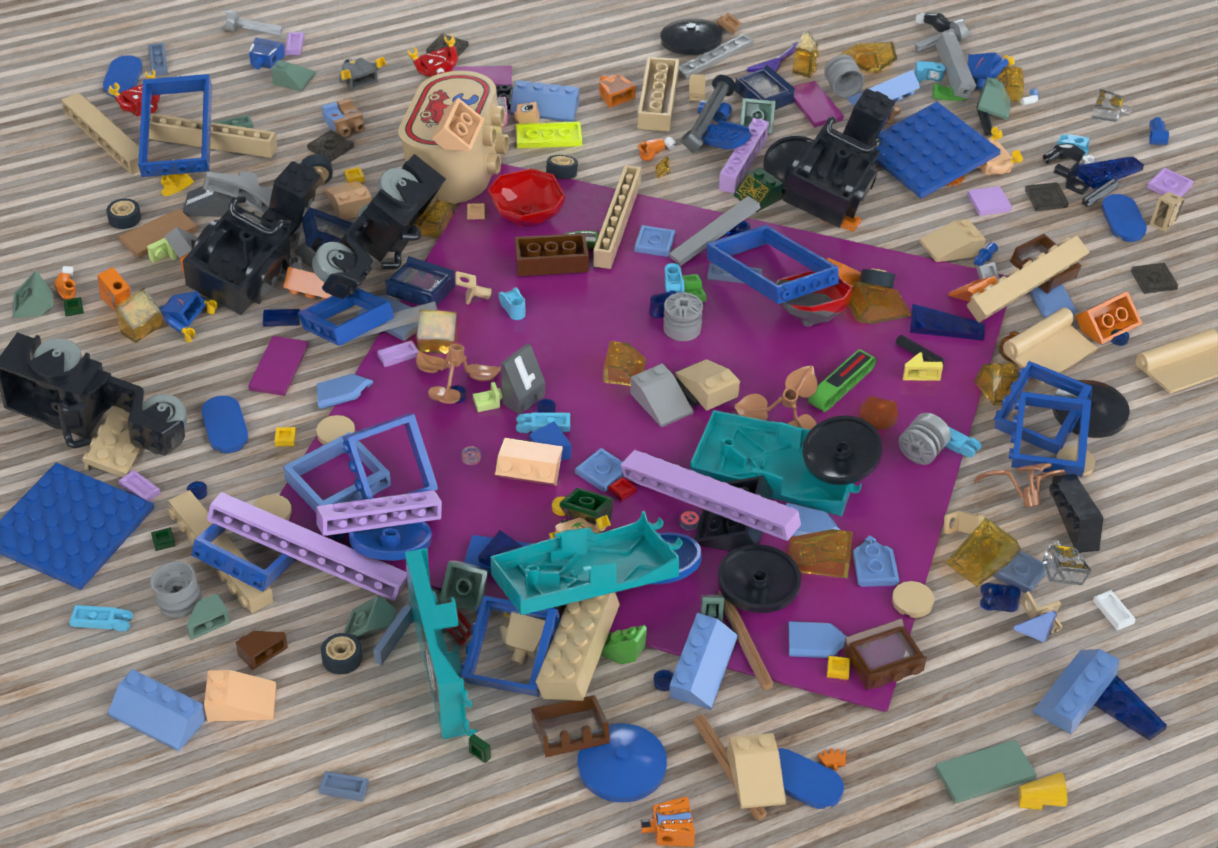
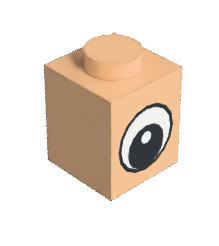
M537 103L518 104L517 111L514 112L515 120L519 124L539 123L540 114Z

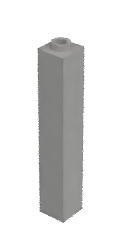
M942 32L936 43V48L943 65L946 67L945 71L955 96L970 99L976 84L957 37Z

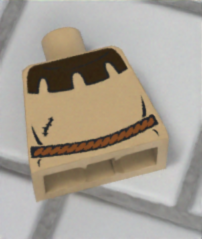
M1171 192L1160 196L1149 225L1165 232L1178 219L1184 198Z

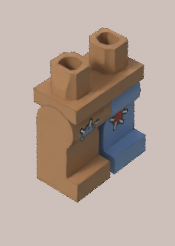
M351 97L337 101V104L333 102L322 106L323 120L335 132L336 136L342 135L346 137L353 131L362 132L365 130L363 114L353 105Z

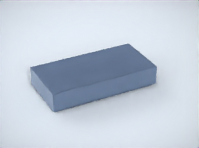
M325 771L318 789L319 794L363 802L369 785V779Z

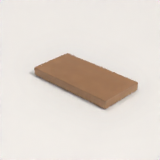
M177 209L120 235L119 240L132 254L140 258L148 254V245L165 238V235L174 228L178 227L193 233L198 230V227L185 213Z

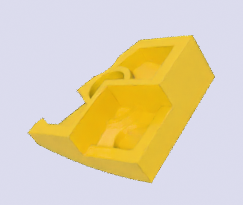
M187 173L162 175L161 184L163 185V190L161 193L164 197L175 194L190 186L194 181Z
M1056 773L1019 785V808L1042 810L1043 805L1066 807L1068 799L1064 774Z

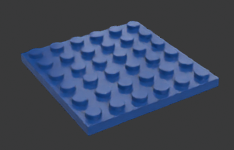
M935 102L881 131L878 136L882 140V145L877 148V150L881 151L877 164L920 199L1000 155L998 147L939 102Z
M56 462L1 518L0 555L81 590L154 510V503Z

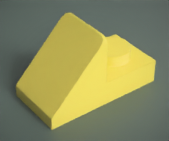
M920 352L905 364L903 380L940 381L943 369L942 362H923L922 352Z

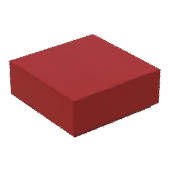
M622 477L609 485L608 491L622 502L635 494L637 488L626 478Z

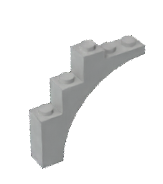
M239 171V175L206 172L203 181V189L220 192L232 197L245 196V203L255 208L262 215L269 209L272 188L259 187L256 173ZM301 226L290 237V244H298L302 232Z

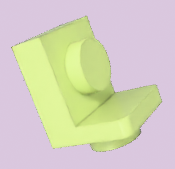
M165 238L147 246L149 259L153 263L167 256L173 260L177 259L176 252Z
M495 382L491 383L490 391L473 394V401L478 412L500 408L502 392L500 388L497 389Z

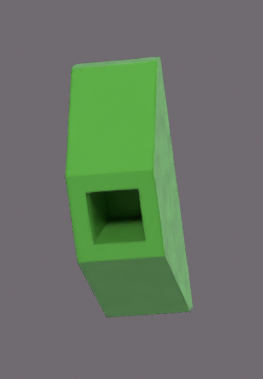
M633 626L629 629L609 633L601 656L619 664L635 662L645 648L646 626Z

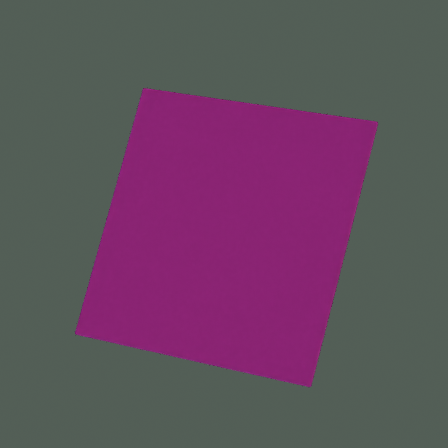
M501 163L499 174H492L487 188L475 198L462 202L425 260L426 262L454 270V278L456 271L475 275L476 286L491 288L489 300L474 296L470 303L466 304L467 287L456 285L455 282V287L437 305L439 316L430 318L431 322L411 337L403 341L385 331L380 332L355 372V375L373 380L374 383L370 387H365L357 399L335 405L329 416L339 415L349 418L354 423L355 432L407 413L415 415L438 486V490H435V492L442 501L441 519L424 521L429 525L432 532L431 544L427 549L430 587L442 591L448 561H465L472 535L532 544L550 539L549 533L556 532L555 526L561 520L574 519L556 515L552 510L553 500L557 497H567L577 487L614 498L612 518L610 520L611 526L605 527L603 532L632 524L638 521L642 511H645L647 522L656 523L658 518L664 521L663 526L655 530L657 533H679L695 539L703 511L702 508L632 481L629 482L637 488L636 493L621 502L608 490L604 493L576 475L575 468L602 448L622 462L634 450L690 470V462L713 410L738 415L734 408L735 404L750 394L762 395L767 400V407H770L779 397H782L786 389V378L793 371L812 365L818 386L857 350L861 349L876 358L874 368L826 412L810 405L808 398L798 396L796 412L798 418L803 414H808L816 421V424L831 417L845 415L866 420L876 428L881 437L883 448L881 461L868 477L853 484L855 486L862 484L860 492L850 493L842 516L828 513L840 528V534L835 536L832 534L820 542H812L792 536L786 541L768 533H762L760 545L771 546L785 552L798 565L801 573V586L796 599L787 607L770 613H754L738 607L736 609L773 682L887 712L896 686L895 681L884 684L880 688L867 690L851 664L849 679L846 680L827 677L828 658L790 657L788 621L831 623L846 636H850L902 618L904 627L911 635L915 618L907 614L902 615L894 608L892 603L893 591L897 585L903 582L914 581L926 584L963 455L944 447L930 464H917L903 454L899 446V437L921 413L934 414L940 417L948 427L969 437L1007 306L979 323L966 306L969 301L948 295L949 292L979 280L976 268L944 261L936 262L931 258L746 218L719 239L767 225L824 259L830 258L859 272L862 269L873 268L895 274L893 288L881 289L860 283L852 292L850 302L843 312L828 322L804 326L800 319L791 316L779 304L745 283L707 279L709 263L712 262L707 260L706 247L680 266L682 276L698 274L702 281V289L706 294V302H702V329L700 335L695 339L677 341L665 334L663 323L664 304L669 297L665 295V266L670 263H678L672 260L670 256L665 257L634 252L641 226L676 230L670 251L672 252L724 213L637 194L611 269L594 266L595 247L588 249V272L518 276L515 258V237L559 235L575 231H595L599 237L616 189L574 179L556 178L565 194V200L560 212L540 225L520 227L499 214L488 193V189L499 175L526 169ZM484 203L485 219L468 220L467 204ZM769 244L731 255L750 268L762 269V276L774 283L778 279L812 271ZM417 273L411 282V285L430 291L438 284L434 281V276L429 273L425 278H421L419 273ZM998 274L999 278H1002L1003 276H1006L1007 278L1009 277L1007 275ZM460 277L461 281L465 283L469 282L468 279ZM515 287L518 288L520 294L525 299L526 315L523 319L514 320L510 318L499 301V292L505 293L513 290ZM400 300L401 303L411 308L419 306L404 300ZM899 335H904L944 358L940 381L903 380L905 364L916 355L896 344V339ZM412 340L418 351L445 360L447 352H449V346L451 344H460L464 346L467 365L478 364L501 367V362L527 343L530 344L545 380V396L521 414L570 413V432L562 433L571 443V458L560 462L557 486L502 478L495 475L498 454L504 439L529 441V435L532 433L531 431L529 433L517 431L516 426L518 422L516 418L519 414L505 406L503 399L500 400V408L478 412L476 409L473 394L490 391L492 382H495L497 389L500 388L502 392V370L494 379L481 381L471 378L470 373L465 372L462 362L460 366L454 367L450 389L460 392V399L456 403L447 404L431 399L428 391L435 386L447 388L451 368L449 362H447L446 369L443 371L439 370L436 373L420 370L417 367L416 358L384 367L377 351ZM707 359L728 368L740 381L737 398L707 411L701 404L695 407L690 404L693 414L662 428L630 394L632 376L662 363L677 378L675 372ZM782 402L772 410L767 411L768 418L766 421L788 424L790 421L795 420L792 407L787 408ZM404 424L359 440L390 472L391 486L373 495V498L402 495L424 487ZM317 435L304 455L323 446L318 440ZM345 452L300 475L323 501L352 486L356 480L355 474L349 469L348 461L350 459L348 453L345 454ZM468 452H476L479 454L480 460L476 464H466L463 461V455ZM469 454L467 461L474 462V460H470L471 455ZM362 462V465H363V468H364L366 477H368V476L374 474V473ZM286 483L279 495L288 499L291 504L292 513L289 522L322 535L316 524V513ZM771 498L772 501H776L785 506L787 503H789ZM692 511L698 515L699 520L695 524L688 525L682 522L681 515L684 512ZM690 514V515L688 516V517L691 516V517H693L694 519L696 518V517H695L694 515H692V514ZM349 532L342 539L336 541L352 548L349 542ZM329 535L324 536V537H326V538H329V539L335 541V540L332 539ZM869 535L874 537L876 542L881 545H886L893 549L899 576V583L895 586L861 587L858 585L852 551L857 546H860ZM700 546L702 554L701 564L689 576L671 583L646 584L615 592L620 605L609 633L629 629L633 626L645 625L647 628L645 647L681 656L697 613L700 614L701 595H717L720 591L717 580L719 565L723 558L731 551ZM405 559L380 560L407 572ZM488 574L483 596L509 600L492 577V574ZM723 611L722 623L733 631ZM895 634L888 636V640L885 643H881L878 639L870 642L867 649L863 650L860 646L856 647L870 670L904 659L906 652ZM737 639L726 669L755 676ZM844 648L838 651V654L835 656L846 658L843 653Z

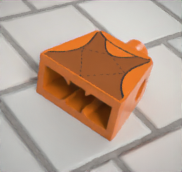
M619 74L611 77L603 75L599 80V94L608 107L611 108L635 99V84Z

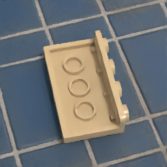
M114 406L112 411L107 412L105 424H101L98 429V437L92 439L90 451H86L83 456L82 462L85 463V470L88 471L90 466L120 477H124L129 473L142 449L135 447L130 442L127 423L129 412Z

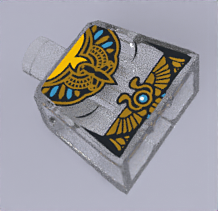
M1100 89L1091 119L1117 122L1120 114L1130 116L1132 107L1123 105V96Z
M1058 540L1050 542L1048 545L1049 549L1042 560L1049 582L1083 585L1092 570L1078 550L1074 547L1062 546Z

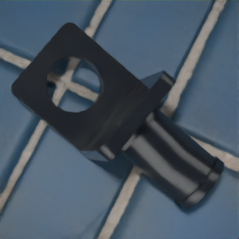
M1076 162L1070 169L1057 164L1054 174L1066 178L1065 188L1081 195L1090 188L1089 184L1076 179L1079 163ZM1075 185H1081L1084 188L1078 189L1075 187Z

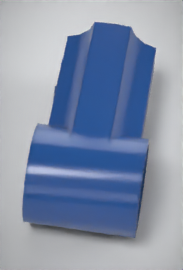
M700 101L698 107L699 115L707 103L706 101ZM725 102L721 103L713 117L716 122L727 121L732 113L731 105Z
M1160 117L1150 120L1149 144L1167 145L1169 131L1165 130L1164 121Z

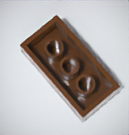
M585 233L515 237V258L518 276L588 272L589 255Z

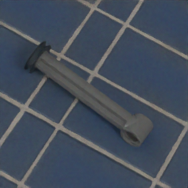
M720 74L712 81L714 91L692 129L686 132L680 140L692 153L702 146V136L724 97L732 95L736 89L735 82L729 76Z

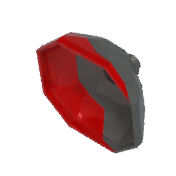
M809 271L778 279L775 284L780 285L816 272ZM839 277L838 284L780 303L779 305L788 314L796 319H800L804 326H813L817 323L830 321L847 308L852 295V286Z

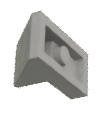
M178 227L165 235V239L179 257L191 252L198 239L197 236Z

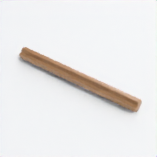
M719 591V592L717 593V595H722V596H723V594L721 593V591ZM724 597L723 611L734 633L738 635L737 639L763 690L771 689L773 681L735 605Z
M702 714L694 718L695 726L735 787L726 748L706 717ZM764 807L748 808L755 820L760 821L766 818L767 812Z

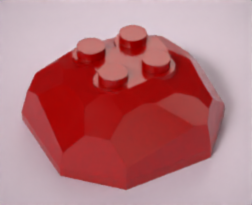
M532 168L499 175L488 189V193L499 214L520 227L537 226L548 221L560 212L565 200V194L553 174Z

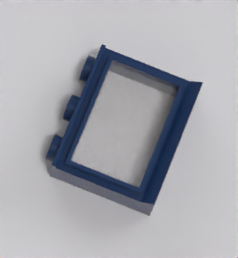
M768 65L762 70L735 78V91L742 98L776 101L775 110L794 102L795 88Z
M309 207L301 219L308 247H311L317 237L324 239L321 245L328 242L339 243L347 229L353 224Z
M408 256L406 263L389 280H385L386 293L389 296L419 306L434 301L437 306L455 287L454 270Z

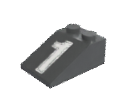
M201 186L187 193L183 213L187 216L222 217L229 210V202L233 197L220 192L205 190Z
M527 343L501 362L503 404L519 415L545 396V380L532 347Z

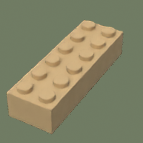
M647 58L638 110V129L670 131L679 74V59Z
M615 592L566 605L536 679V684L543 699L584 700L620 605Z

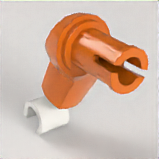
M671 137L666 138L665 141L661 138L647 142L643 141L644 145L641 142L638 146L640 150L639 156L644 161H651L657 153L665 150V146L669 150L674 149L676 142Z
M63 266V272L58 274L54 282L59 296L65 300L72 299L76 295L75 282L70 279V277H73V267Z

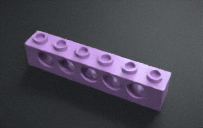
M753 118L748 127L751 132L750 139L745 144L735 148L720 173L719 190L735 193L768 138V121Z
M432 490L316 506V524L322 535L326 536L441 519L442 501L436 492Z

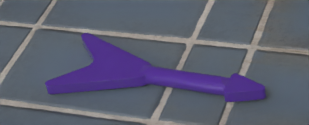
M804 40L793 43L791 48L777 58L748 67L747 72H756L768 65L777 73L782 61L797 50L800 51L802 49Z

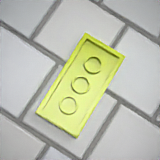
M580 122L515 124L517 149L582 146Z

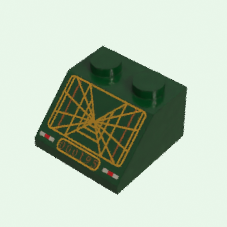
M759 167L747 173L735 191L734 197L740 201L748 196L760 204V209L756 211L759 212L781 200L783 183Z
M577 487L560 502L559 506L567 517L574 519L583 518L589 523L596 524V519L605 515L608 516L609 521L611 520L614 498Z

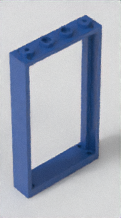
M209 74L143 79L138 167L142 177L210 171L212 83ZM203 91L201 158L148 162L151 95Z
M767 225L706 244L707 260L777 304L839 283L838 266ZM769 244L816 273L777 285L731 255Z

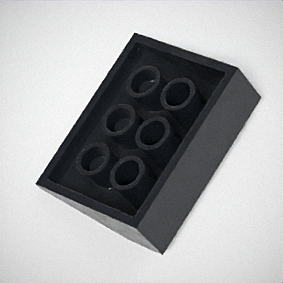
M763 475L725 482L728 485L744 489L771 500L773 491ZM703 509L694 540L703 547L732 551L745 545L760 544L763 531Z

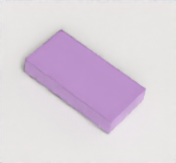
M303 32L288 33L285 55H301L304 42Z
M412 340L377 351L384 367L416 358L419 352Z
M135 470L118 480L119 485L126 491L147 501H151L161 494L157 486Z

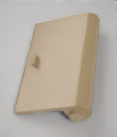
M1064 307L1009 339L1003 345L1004 353L1022 369L1023 367L1025 368L1028 361H1031L1058 373L1064 372L1097 351L1098 348L1071 326L1073 314ZM1034 379V380H1035L1036 382H1038L1041 386H1042L1043 384H1045V383L1042 382V381H1039V380H1037V379Z
M1210 328L1137 354L1136 365L1170 394L1218 377V333L1215 329Z

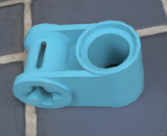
M675 263L665 266L664 284L666 296L684 293V280L682 279L681 268Z
M515 287L513 290L505 293L499 292V301L510 318L514 320L523 319L526 315L525 299L520 294L518 288Z

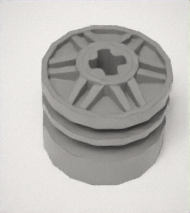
M845 54L838 55L832 58L825 66V77L838 97H851L862 89L865 79L851 56Z
M685 292L669 296L664 304L663 328L665 334L677 341L695 339L700 335L702 329V301L697 296Z
M921 413L900 435V449L909 460L921 465L930 464L950 442V429L940 417L931 413Z
M180 561L166 563L155 570L151 577V586L161 612L166 616L179 618L192 614L197 602L202 600V593L197 583L195 572L189 564Z

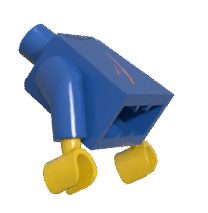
M996 52L968 55L967 64L976 84V90L981 91L987 77L997 79L1001 71L1006 66H1012L1015 61L1013 56L1009 58L1008 55H1005L1004 59H1002Z
M198 291L176 294L165 305L159 307V314L164 317V321L179 333H184L185 341L191 343L190 336L196 338L195 330L193 328L186 329L185 327L190 326L205 306L207 307V313L215 314L217 302L215 300L206 301V298L200 296Z

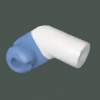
M1037 88L1030 89V95L1021 98L1022 106L1037 102L1039 98Z

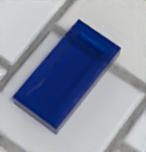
M300 309L264 310L263 327L300 325L298 315Z

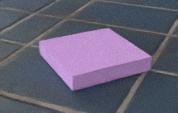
M1163 168L1148 183L1147 188L1161 195L1171 192L1182 197L1193 186L1194 181Z
M1000 186L968 190L967 195L979 216L1010 212L1012 210V206Z

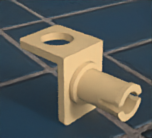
M690 74V101H705L706 75Z
M456 271V285L467 287L466 304H469L474 296L489 300L491 288L476 286L475 275ZM460 277L468 279L469 282L465 283L461 281Z
M959 510L945 514L944 534L960 531L979 535L980 526L985 524L986 518L982 513L971 514ZM953 518V526L950 528L949 522L950 519Z
M1029 591L1025 592L1021 600V604L1030 619L1053 610L1057 613L1061 602L1057 601L1038 607ZM1028 600L1031 603L1032 610L1028 606ZM1057 617L1050 631L1051 633L1058 632L1063 628Z

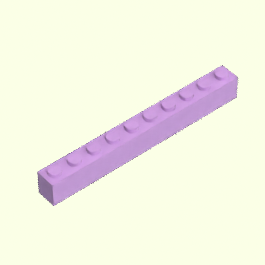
M634 450L621 464L624 478L783 540L788 541L801 526L799 512L793 507L782 505L760 495L747 492L744 489L712 479L709 476L701 475L693 470L685 469L677 464L650 456L647 453Z
M221 492L210 504L207 521L394 602L404 589L407 572L380 560L364 556L350 547Z

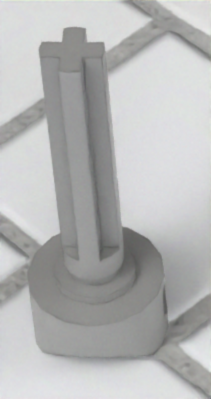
M225 10L227 21L222 30L236 32L237 28L240 27L281 35L282 26L239 18L237 11Z
M963 18L951 22L950 29L943 32L955 35L958 42L971 36V32L965 26ZM941 33L915 43V51L920 52L936 45Z

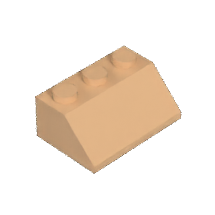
M457 98L446 108L432 140L445 150L470 151L485 119L461 99Z
M505 438L498 454L495 475L502 478L557 486L563 447Z

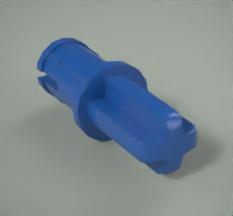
M991 242L985 248H982L974 258V265L982 266L986 261H989L998 250L997 244Z

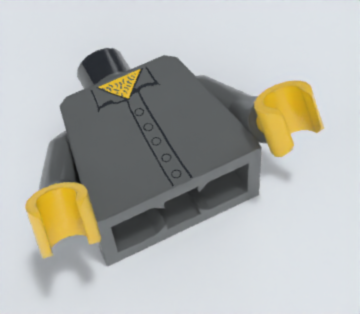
M384 57L376 59L374 64L367 62L363 58L355 60L346 59L342 65V71H340L339 82L342 84L347 83L351 91L378 82L377 71L382 66L387 65Z

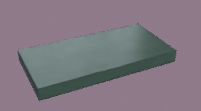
M1016 740L940 762L935 766V770L955 804L1034 780L1037 775Z

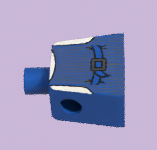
M256 37L249 51L252 67L257 70L261 67L272 68L278 60L285 56L283 43Z

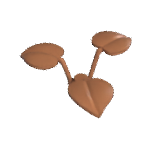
M451 344L449 346V352H447L445 360L424 354L421 351L418 352L416 357L417 367L429 373H436L439 370L443 371L447 368V362L451 365L447 388L435 386L428 391L431 399L447 404L456 403L460 399V392L450 389L454 367L460 366L463 362L465 372L470 373L471 378L481 381L494 379L500 372L501 367L478 364L467 365L464 346L460 344Z
M812 365L805 366L789 374L785 381L786 389L782 397H779L770 407H767V400L762 395L750 394L735 404L734 408L737 414L766 421L768 418L767 411L772 410L782 402L785 407H792L795 420L790 421L789 425L811 430L817 425L816 421L808 414H803L798 418L796 403L798 396L808 398L815 394L817 379L814 367Z
M1040 463L1020 467L1017 469L1018 473L1029 471L1030 486L1024 487V492L1021 491L1009 470L986 471L975 478L974 484L988 476L1007 475L1018 491L1019 498H1023L1025 508L1041 505L1039 498L1040 480L1066 475L1065 470H1053L1033 476V470L1042 472L1043 469L1050 468L1051 464ZM1034 479H1036V488L1033 483Z

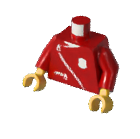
M452 34V39L449 41L444 36V40L449 47L419 56V58L417 57L416 47H413L415 51L413 54L408 49V55L411 59H414L413 63L419 74L426 77L429 76L430 78L437 74L453 71V67H455L458 61V55L454 46L455 39Z
M152 69V76H149L146 71L145 78L154 79L155 71ZM114 83L115 89L111 85L109 86V93L116 96L115 100L123 111L141 116L143 84L122 91L120 94L118 92L120 88L118 83ZM151 95L150 113L154 114L158 109L157 103L160 101V95Z

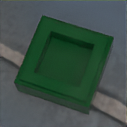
M81 297L63 300L66 317L84 314Z
M171 527L151 532L155 551L176 546Z
M472 734L468 738L469 753L487 763L491 759L490 744Z

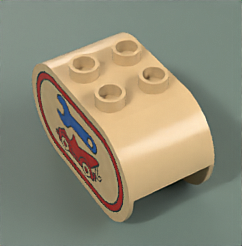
M451 71L426 79L418 87L399 126L398 134L403 144L405 160L408 161L415 154L446 178L430 204L452 205L473 199L487 188L492 174H499L501 167L500 155L507 154L509 136L508 134H502L501 129L505 122L504 106H498L496 86L485 75L471 71ZM457 98L461 99L485 119L470 151L445 150L432 140L446 108Z

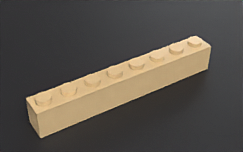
M79 92L61 100L64 113L131 175L140 171L138 167L139 145L134 143L128 135H125L119 127H116L112 120L106 118L103 112H100L94 104L92 105Z
M150 113L149 139L202 147V121ZM211 122L210 149L272 158L277 150L276 134L271 131Z
M624 166L594 248L595 267L607 269L612 267L641 185L642 167Z
M1078 236L1072 239L1068 237L1061 242L1059 247L1056 244L1048 250L1049 253L1045 254L1043 252L1035 258L1036 261L1032 262L1030 260L1022 266L1021 270L1019 268L1013 270L1008 278L1003 276L996 281V285L990 284L984 288L983 293L977 292L970 297L971 301L966 306L980 323L1047 282L1052 277L1078 263L1090 252Z
M188 490L168 500L170 507L168 513L172 520L176 519L180 530L187 533L189 541L194 545L195 538L213 523L207 521V510L193 493ZM225 532L221 533L211 542L248 561ZM210 565L213 570H217L221 581H226L230 592L238 596L241 606L243 608L246 607L251 614L273 603L270 587L262 592Z

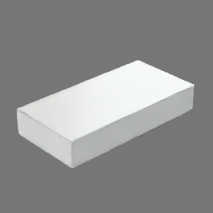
M1112 590L1094 596L1093 602L1116 630L1135 623L1136 619Z

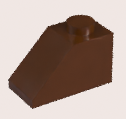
M252 631L236 641L238 656L252 670H255L288 648L284 632Z

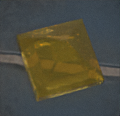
M666 156L656 165L657 178L671 173L669 157Z

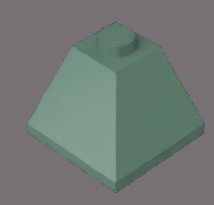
M280 60L271 68L273 85L302 91L316 75V71Z
M987 77L980 91L977 109L1008 120L1011 104L1010 97L1002 82L995 78Z
M743 98L740 125L749 127L753 118L762 119L769 122L768 134H772L776 101Z
M34 271L14 292L13 317L41 316L52 308L54 304L53 292L38 272Z
M457 560L448 561L439 602H451L452 597L455 600L456 607L477 612V606L482 602L489 571Z
M378 595L352 609L343 633L351 634L357 637V639L379 633L389 628L394 620L397 609Z

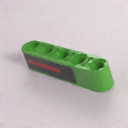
M861 349L857 350L817 386L815 394L808 397V403L823 412L828 411L874 368L876 358Z

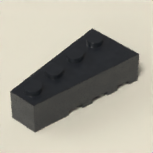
M1076 474L1053 476L1052 484L1049 486L1050 495L1055 501L1073 547L1078 553L1100 551L1103 515Z

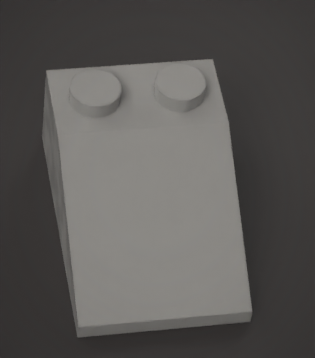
M663 363L631 377L630 394L661 428L693 414V409L675 377Z

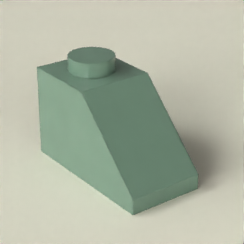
M217 593L197 602L187 622L188 634L191 640L230 624L228 610Z
M712 594L701 595L700 614L717 618L722 622L724 597Z

